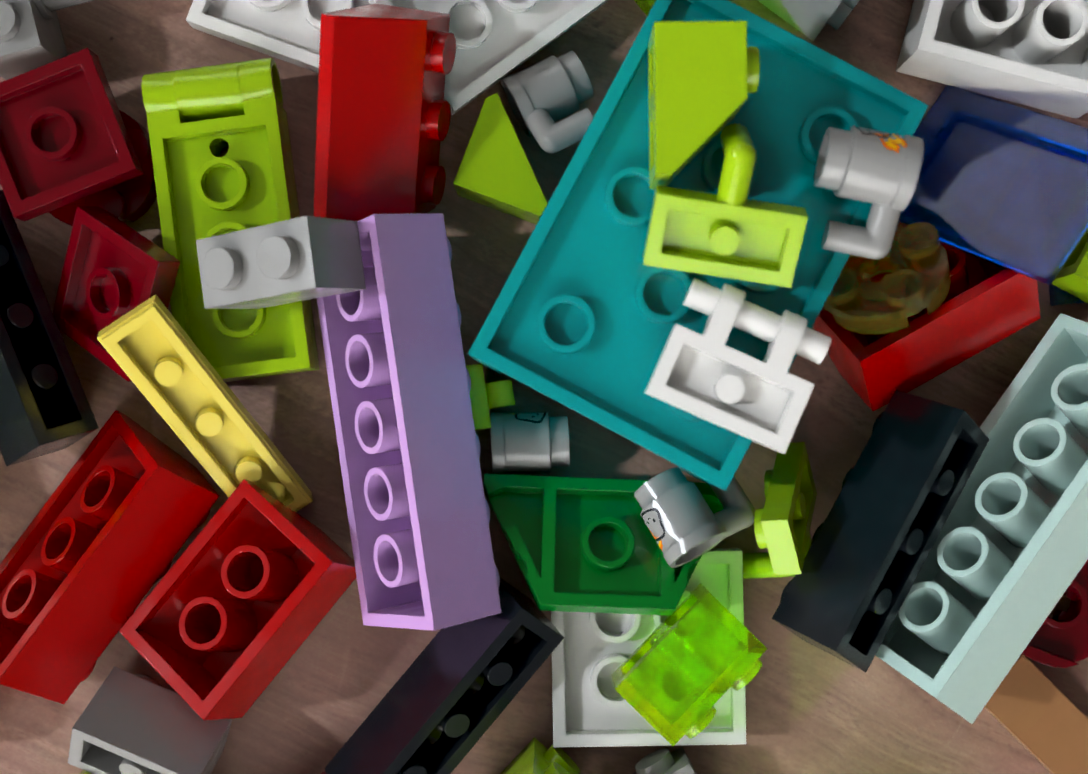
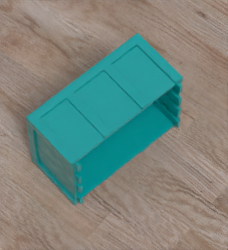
M656 0L468 354L483 366L500 375L504 373L672 462L679 466L681 471L726 491L752 441L644 394L672 327L678 324L701 335L705 328L708 316L683 305L693 279L696 278L719 289L722 288L724 283L746 292L744 300L779 315L788 310L808 319L806 327L812 328L850 256L849 254L821 248L826 223L828 220L865 227L872 205L870 203L836 197L834 190L814 186L817 158L828 127L849 131L852 126L901 136H913L929 105L729 0ZM747 21V47H758L759 84L756 93H748V98L728 125L738 123L745 126L749 131L756 151V162L747 199L805 208L808 215L791 288L643 265V253L655 189H649L648 43L654 22ZM722 131L667 187L717 194L725 158L720 141ZM732 327L725 343L726 346L761 361L765 357L769 342ZM795 354V356H794V358H793V360H792V362H791V365H790V367H789V369H788V372H789V370H790V368H791V366H792L794 360H795L796 357H797L796 354Z

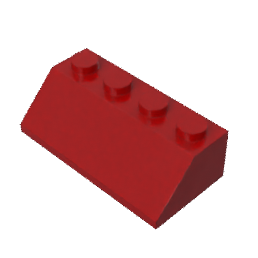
M118 410L113 412L0 563V685L61 704H65L80 682L89 677L103 651L133 615L136 607L156 580L164 576L168 571L174 556L194 529L206 520L212 505L219 497L217 492L194 465Z

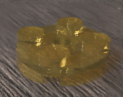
M924 222L913 224L898 223L891 249L885 257L869 259L850 255L824 303L823 309L833 314L835 323L846 330L860 334H887L909 327L907 317L919 313L925 307H927L928 315H930L944 302L951 285V272L947 251L939 240L937 229L933 225ZM891 272L883 277L882 282H871V277L874 275Z

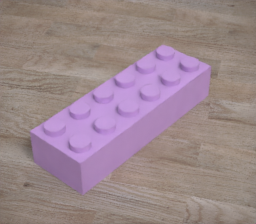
M443 213L373 214L357 221L366 289L317 298L362 619L365 626L436 631L502 613L498 591L500 576L494 563L489 530L490 509L484 495L479 461L481 447L475 432L470 400L471 378L465 366L460 331L461 311L456 302L451 270L452 248L446 236Z

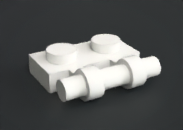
M694 278L685 296L683 305L708 316L702 335L678 324L672 327L644 394L778 453L785 454L815 384L788 373V369L795 354L820 364L829 350L832 338L806 327L808 319L788 310L779 315L744 300L746 292L724 283L722 288L719 289ZM732 327L769 342L763 361L725 345Z

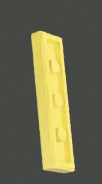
M156 294L99 331L98 341L228 498L239 484L246 479L295 512L313 501L310 489Z

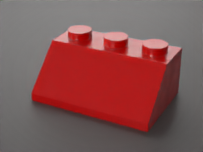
M377 3L321 14L313 216L359 221L373 214L428 213L440 203L446 182L445 169L443 166H439L440 141H443L447 136L451 119L450 104L448 101H444L445 76L451 72L456 55V39L454 34L449 32L450 14Z
M955 199L895 232L891 249L885 257L881 259H869L859 256L850 257L844 265L813 327L815 331L832 338L828 354L838 372L874 412L888 404L896 390L908 393L1039 320L1041 316L1036 265L960 200Z
M244 479L119 632L202 720L242 718L356 579L354 560L321 529L251 481Z

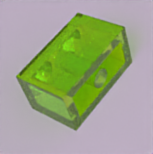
M700 583L675 609L673 614L669 615L611 677L615 690L674 746L684 735L691 739L707 727L716 714V709L713 705L730 687L735 691L740 690L756 676L762 666V661L759 657L767 648Z

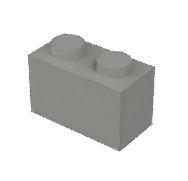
M303 216L196 240L205 309H261L366 289L357 221Z
M114 666L72 727L68 764L92 774H211L224 751L232 719L202 720L178 693L162 687L149 676L142 674L133 675Z

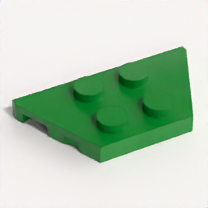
M484 474V493L539 611L671 616L702 555L676 568L669 567L663 557L662 550L640 516L642 508L634 496L637 489L648 480ZM694 482L713 514L724 509L708 483Z

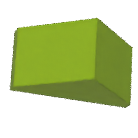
M498 93L485 98L453 185L458 196L537 225L548 203Z

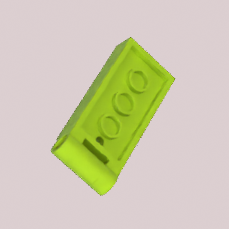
M274 58L144 74L141 88L147 115L163 249L180 260L175 286L170 299L173 317L225 382L319 370L311 299L261 309L204 308L196 240L300 217L287 114L283 108L282 85ZM229 146L228 152L220 157L221 150Z

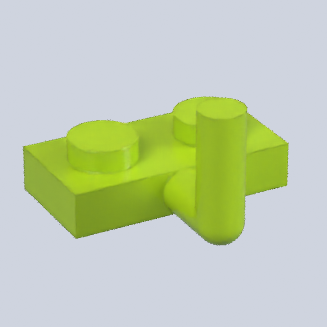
M730 124L723 129L720 136L725 158L717 194L656 185L643 253V265L791 288L808 215L805 208L747 199L756 162V151L748 129L742 124Z
M805 442L789 443L785 454L777 452L773 470H766L764 492L766 500L764 508H757L755 511L754 532L758 547L760 549L767 548L768 552L742 553L743 579L795 577L796 574H802L804 558L812 542L810 527L817 496Z

